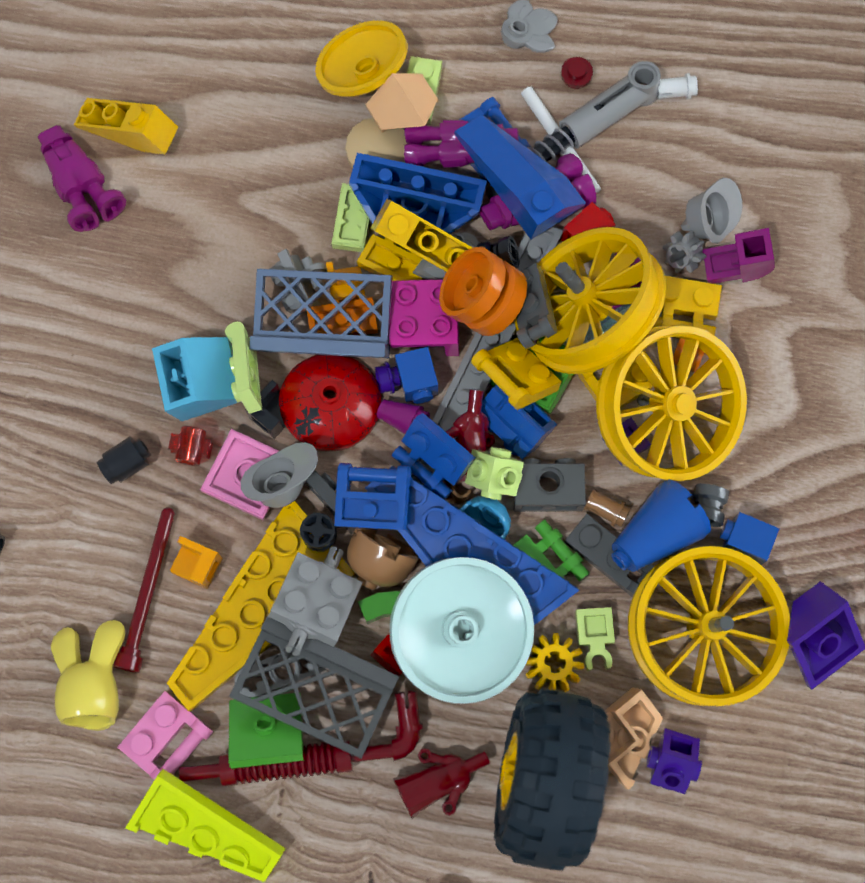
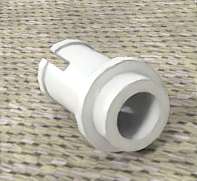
M685 73V77L660 79L657 99L686 96V99H691V96L697 95L698 92L697 77L690 76V73Z

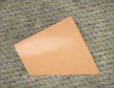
M632 687L605 710L610 725L608 769L627 790L633 787L635 781L632 779L642 758H646L650 749V738L653 734L657 733L663 717L643 690Z

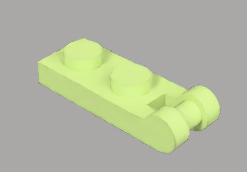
M233 322L225 329V334L232 343L233 357L229 358V363L235 376V382L231 383V389L237 402L242 401L250 414L262 410L257 351L249 350L250 337H248L243 323Z

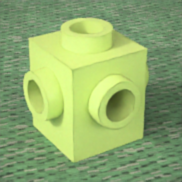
M491 447L490 452L472 449L471 454L476 458L467 470L465 483L481 489L480 495L486 498L501 500L502 494L516 496L518 486L522 480L524 462L512 458V451Z

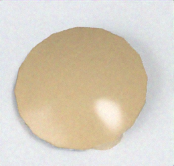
M373 118L361 121L352 128L347 136L345 150L349 165L353 168L357 153L405 163L404 145L407 144L404 134L405 130L397 128L381 132Z

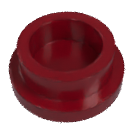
M582 57L569 58L561 68L563 82L572 89H580L588 85L593 76L592 65Z

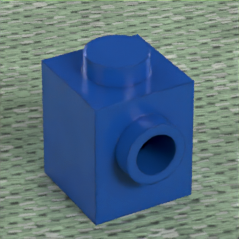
M428 347L395 355L396 367L406 402L413 401L415 404H421L432 400L434 395L439 394L438 381Z
M739 512L733 520H726L719 538L724 540L722 547L741 552L757 561L760 565H763L768 561L780 528Z

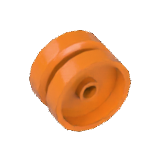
M473 247L463 252L446 272L439 294L441 310L456 321L466 324L470 329L482 336L496 335L513 323L521 311L526 299L527 281L524 273L508 262L503 261L488 249Z

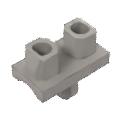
M287 249L278 253L280 261L270 268L274 270L327 272L324 263L313 264L310 256L300 260L298 255H290ZM271 277L275 285L279 287L284 285L278 277ZM285 278V279H286L288 282L292 283L296 278ZM304 279L294 289L306 302L316 293L315 290L320 288L312 279ZM291 292L281 300L285 310L292 314L302 306ZM319 299L312 303L310 307L320 306Z

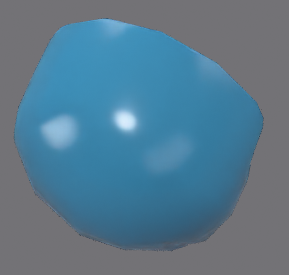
M476 496L468 500L460 508L461 511L505 539L509 534L511 517L506 507L498 500Z

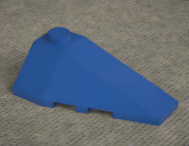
M484 115L478 116L455 130L454 134L511 211L530 240L585 206V201L564 174Z

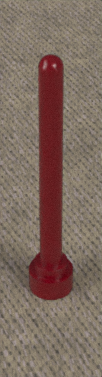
M166 507L161 511L125 646H121L112 666L114 668L140 673L143 658H140L142 651L139 650L175 516L172 508Z

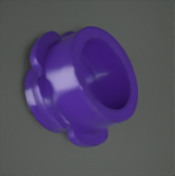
M387 361L384 362L383 366L375 367V376L380 393L390 392V394H394L395 387L400 386L397 367H390Z

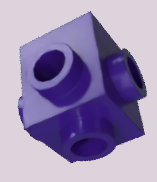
M665 728L658 747L651 746L647 757L646 767L651 768L650 784L686 794L690 782H697L702 767V761L698 760L700 739Z

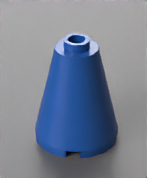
M669 479L659 483L613 542V553L611 554L613 561L624 571L628 569L636 572L704 539L711 531L710 521L700 504L694 508L688 500L692 494L678 482Z

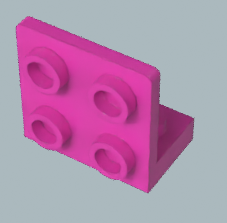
M443 279L392 281L389 343L392 348L444 346L446 356H459L458 321L443 312L439 302L440 287Z

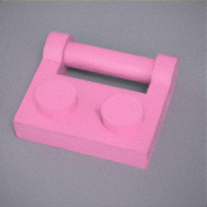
M164 691L117 748L155 780L162 769L174 775L203 739L207 740L214 731L192 712H189L171 694ZM185 724H188L193 730L160 768L154 763L155 760Z

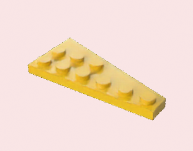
M295 501L283 507L274 522H271L265 531L266 534L255 551L250 554L222 597L223 600L218 608L209 617L203 631L193 646H190L168 680L167 685L189 712L193 711L244 667L296 554L299 552L318 562L325 561L329 550L315 552L305 545L300 535V526L307 515ZM341 558L337 569L354 578L356 574L344 559ZM265 641L259 655H261L265 650H267L272 644Z

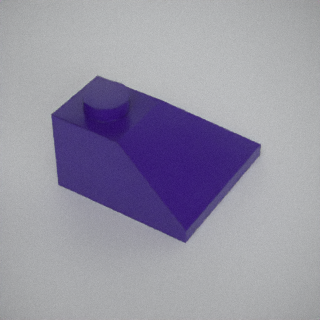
M821 581L793 601L787 641L807 687L812 690L865 650V644L848 601Z

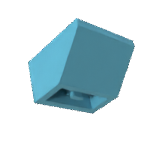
M227 337L180 338L152 348L164 410L168 414L183 422L239 403L235 400L231 389V383L235 382V376L229 363V358L233 357V349Z

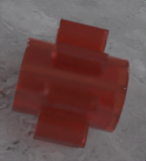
M182 426L179 434L171 433L168 449L171 450L170 453L175 454L174 461L189 466H200L201 458L210 459L213 443H211L210 439H206L207 432L197 427Z

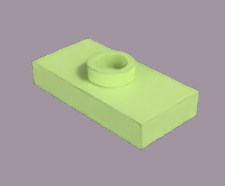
M342 183L331 245L334 249L362 252L366 246L370 220L349 184Z

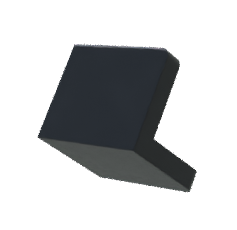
M271 380L260 392L262 410L250 414L246 409L245 411L249 419L275 439L286 426L282 420L279 407L280 388L275 381Z

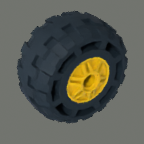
M541 689L538 693H525L516 703L501 761L494 815L495 845L500 853L511 856L514 863L562 871L566 866H579L587 859L591 852V846L595 841L599 820L602 816L608 781L610 725L606 712L602 707L592 704L590 698L566 692Z

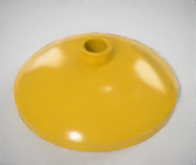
M373 20L351 26L336 35L321 51L315 67L317 80L325 91L336 96L356 97L371 93L379 89L392 73L399 71L407 55V40L398 26L387 21Z

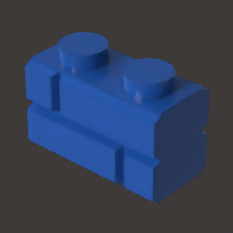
M495 385L482 401L481 412L488 418V431L494 432L504 441L506 450L512 451V455L519 456L523 460L539 447L557 424L535 402L516 410L508 402L509 397Z

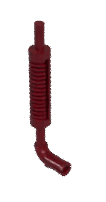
M404 691L395 693L399 726H395L396 738L392 739L389 744L367 746L362 759L328 743L326 746L324 742H321L320 746L318 743H314L313 747L311 744H307V747L303 744L304 761L231 769L229 753L220 754L219 763L180 767L179 779L186 782L220 778L222 786L238 785L239 781L241 784H245L246 780L248 783H252L253 780L257 783L260 779L262 782H266L267 778L269 781H272L273 778L279 780L280 777L286 779L287 776L292 779L294 775L296 778H300L301 774L303 777H307L308 773L310 776H314V773L318 776L321 775V772L327 775L328 771L334 774L335 770L338 773L353 772V762L393 758V761L405 758L415 749L420 740V730L424 729L423 723H420L418 691H408L409 706H406ZM350 739L343 740L345 743L351 745Z

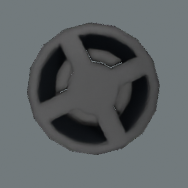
M313 513L302 521L300 535L310 550L325 552L335 544L337 530L329 516L323 513Z

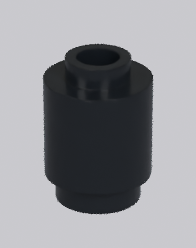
M129 436L102 454L103 458L97 461V465L110 484H114L117 481L122 483L148 466L147 458L151 454L140 438L135 441Z

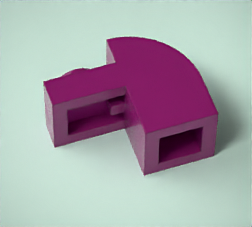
M769 228L735 234V244L702 249L706 255L704 263L707 282L715 284L742 279V283L771 273L775 268V260Z

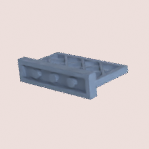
M257 269L253 336H250L249 350L390 359L389 327L393 276ZM266 277H278L286 286L273 300L265 292ZM285 278L296 279L290 284ZM304 279H312L320 289L305 302L294 288ZM319 280L329 281L323 286ZM338 280L346 281L354 290L340 304L328 292V289ZM352 281H360L363 283L356 287L352 283ZM371 282L384 283L383 297L374 305L361 293ZM291 292L302 306L288 318L276 304ZM324 293L336 307L321 320L310 305ZM358 295L370 309L358 320L354 321L343 307ZM264 298H265L266 301L269 303L265 308H264ZM383 304L381 315L377 309ZM273 308L284 322L275 331L263 330V316ZM305 310L318 322L308 333L300 332L292 323ZM339 311L351 323V326L341 335L333 334L326 326V323ZM372 313L382 322L381 337L367 336L359 327ZM289 326L294 332H285L283 330ZM322 327L327 334L316 332ZM356 329L361 336L349 334Z

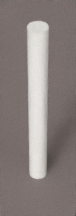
M527 87L521 93L522 97L548 135H552L554 129H560L533 88ZM570 146L566 148L565 154L562 155L572 153L575 156H577L583 164L582 175L589 174L593 181L596 194L600 192V186L598 185L592 174L589 172V170L587 169V167L585 166L577 152L574 150V148Z

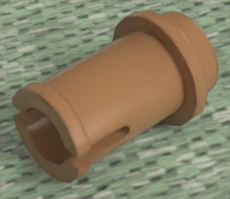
M593 489L584 510H588L612 522L611 526L613 527L615 524L622 527L631 508L625 506L626 502L622 501L620 504Z

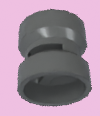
M700 483L695 485L693 496L696 499L695 503L697 505L694 508L699 504L702 506L711 527L723 526L725 515L720 509H723V505L728 503L730 492L723 487L712 484Z

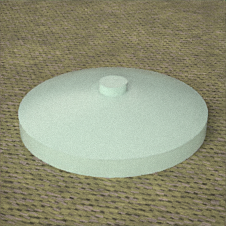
M467 557L448 558L421 569L402 588L391 613L390 643L395 660L401 671L419 690L431 697L449 703H476L502 692L522 672L533 645V615L525 593L519 584L503 569L480 559Z

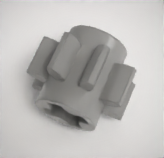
M678 231L670 236L672 242L663 246V249L666 251V260L664 262L665 264L669 263L670 266L675 268V273H679L685 267L691 273L698 268L697 262H701L706 258V255L702 253V245L705 242L695 237L694 231L688 232L684 237Z

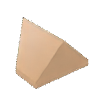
M392 73L366 103V108L381 132H384L388 129L426 126L436 103H438V98L422 74Z

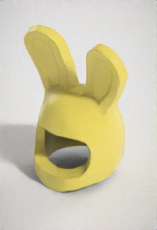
M110 620L98 627L92 643L90 658L83 663L80 654L79 634L75 630L68 627L63 628L54 636L51 650L61 673L55 691V710L61 724L92 731L105 730L115 724L119 699L112 666L125 638V627L121 622Z

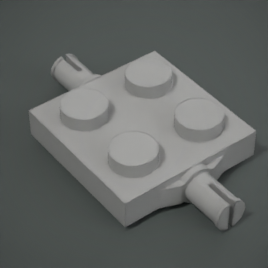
M330 547L324 562H318L298 552L270 610L268 617L285 624L293 632L285 647V650L290 653L295 642H297L292 655H300L306 638L317 639L334 647L359 592L362 582L337 569L344 555V552L339 549L333 559L337 547Z

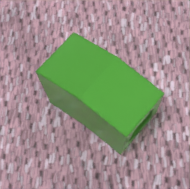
M400 591L376 593L358 601L367 624L383 617H391L393 606Z

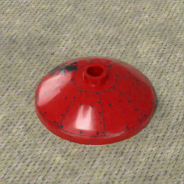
M314 355L301 361L285 378L279 396L281 417L291 435L301 443L306 442L313 445L316 450L327 452L348 449L364 440L377 423V411L381 404V395L376 379L362 363L349 356ZM332 390L336 393V396L328 399L324 396V393Z

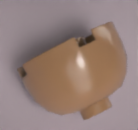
M356 527L348 545L347 561L353 572L359 576L357 580L362 582L361 585L375 590L377 586H396L406 580L419 559L413 549L390 534L387 537L375 535L378 529Z

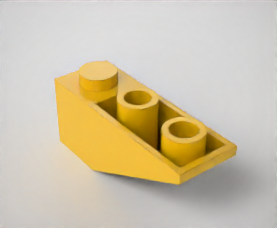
M86 98L74 123L76 128L141 152L166 155L178 129V126L156 105Z
M386 199L370 228L446 272L463 252L473 248Z

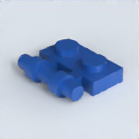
M423 412L413 420L401 440L411 449V452L409 453L402 446H399L392 453V457L401 464L400 466H410L411 473L425 487L445 500L453 490L443 481L446 479L453 486L456 485L476 458ZM421 459L435 470L434 473L420 463Z

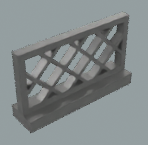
M267 615L261 627V632L229 697L362 759L399 676L317 639L306 638L300 655L287 659L284 650L293 632L285 624ZM266 641L279 647L283 661L263 668L259 653ZM295 642L294 647L290 653H293L297 642ZM302 659L311 662L316 676L295 683L289 664ZM255 661H257L259 670L250 673ZM286 666L292 685L271 692L265 673ZM317 666L328 670V672L320 674ZM261 674L267 691L266 695L251 699L240 693L247 679ZM337 674L345 679L349 692L329 699L322 679ZM318 681L324 701L304 708L298 688ZM350 681L362 687L353 690ZM369 689L382 695L375 710L361 714L355 694ZM294 690L300 710L287 715L279 712L273 697ZM351 696L357 716L337 723L330 703ZM270 699L272 708L260 702ZM326 705L333 725L321 730L311 727L306 712ZM302 714L305 723H302L292 717ZM373 715L368 728H366L364 718ZM356 721L360 722L364 737L359 748L343 741L340 727ZM335 730L338 739L326 733Z

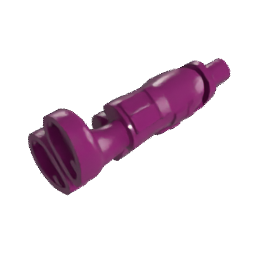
M443 120L440 126L426 125L405 128L404 134L407 142L404 145L405 163L423 167L426 163L440 161L443 168L463 167L469 163H475L454 134L455 130L467 124L468 121ZM497 124L498 127L519 141L518 128H504L503 124ZM425 141H442L439 146L422 145Z
M56 125L38 135V139L42 144L40 150L52 175L53 186L63 202L72 204L73 208L67 215V222L73 230L84 232L99 226V218L92 206L86 202L83 196L84 193L91 195L101 217L106 222L115 219L126 206L124 194L117 189L107 191L103 189L102 186L105 182L103 173L97 164L86 156L69 133H65L61 126Z
M572 153L561 156L557 160L555 169L569 179L586 204L581 210L591 202L596 205V191L589 174L582 175L583 164L580 159ZM499 195L491 197L490 203L481 206L479 214L490 231L498 227L507 229L510 226L520 225Z

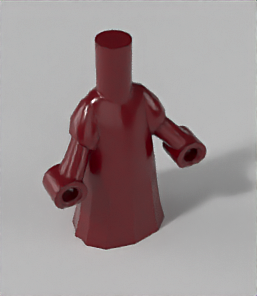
M480 389L469 390L467 412L455 420L453 427L445 431L470 453H472V449L486 451V447H491L495 442L494 436L488 432V418L481 412L483 390ZM467 471L460 481L465 482Z
M421 749L418 753L419 761L423 764L432 762L436 765L405 776L393 778L411 819L448 794H450L449 799L442 804V810L445 815L450 816L456 812V806L461 793H464L468 788L471 773L489 765L490 761L485 751L464 760L460 756L451 753L444 754L443 756L428 749ZM427 753L428 759H422L421 755ZM448 804L452 806V810L450 812L446 811L445 809L446 805Z

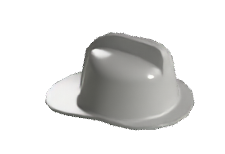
M721 178L705 192L691 198L686 205V219L681 224V229L684 231H694V236L697 238L709 239L715 244L720 243L736 227L741 217L742 198L736 183L730 178Z
M306 442L295 443L257 462L244 473L241 479L243 494L253 501H261L270 508H281L291 504L298 498L305 480L310 477L318 462L317 450L313 445Z

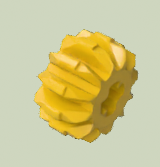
M554 633L551 645H549L547 638L541 635L538 641L542 650L536 645H532L531 654L537 658L529 657L526 665L535 666V669L528 671L525 676L527 679H532L537 675L540 677L535 684V689L540 690L544 683L548 682V690L556 691V683H558L563 692H568L570 689L566 678L575 684L580 681V677L571 670H583L585 664L573 661L574 658L582 654V651L579 648L569 652L568 648L573 642L570 637L565 640L563 645H559L560 636L558 633ZM551 655L557 656V662L563 663V668L559 667L556 670L557 673L551 672V667L544 663V660L548 661Z

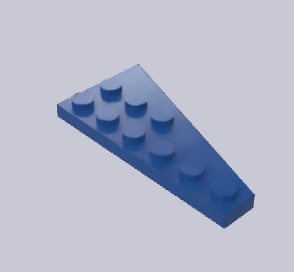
M391 466L389 469H397V468H396L395 466ZM411 478L407 530L398 531L425 566L440 560L456 557L480 559L498 566L507 572L525 593L531 607L534 625L580 590ZM371 482L365 489L367 492L395 494L396 483Z

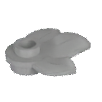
M518 0L509 7L507 11L508 19L504 21L501 27L502 40L508 47L519 49L526 46L537 53L548 52L555 48L554 42L548 36L558 22V18L554 13L542 8L533 10L528 0Z

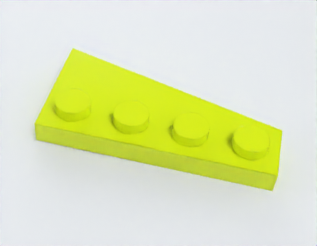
M164 769L157 775L125 829L135 833L140 829L155 835L153 840L166 845L171 841L189 848L188 853L200 858L203 855L218 859L221 866L265 882L286 849Z

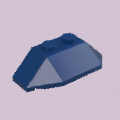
M362 153L356 154L349 181V186L372 225L386 199L448 234L453 233L480 213L487 180Z

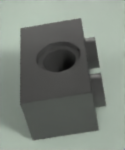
M569 458L557 459L555 464H541L540 459L521 460L524 462L522 480L518 486L517 495L514 496V512L583 511L586 505L584 463L576 464L575 459ZM546 477L552 478L557 482L558 488L552 492L545 491L541 488L539 481Z

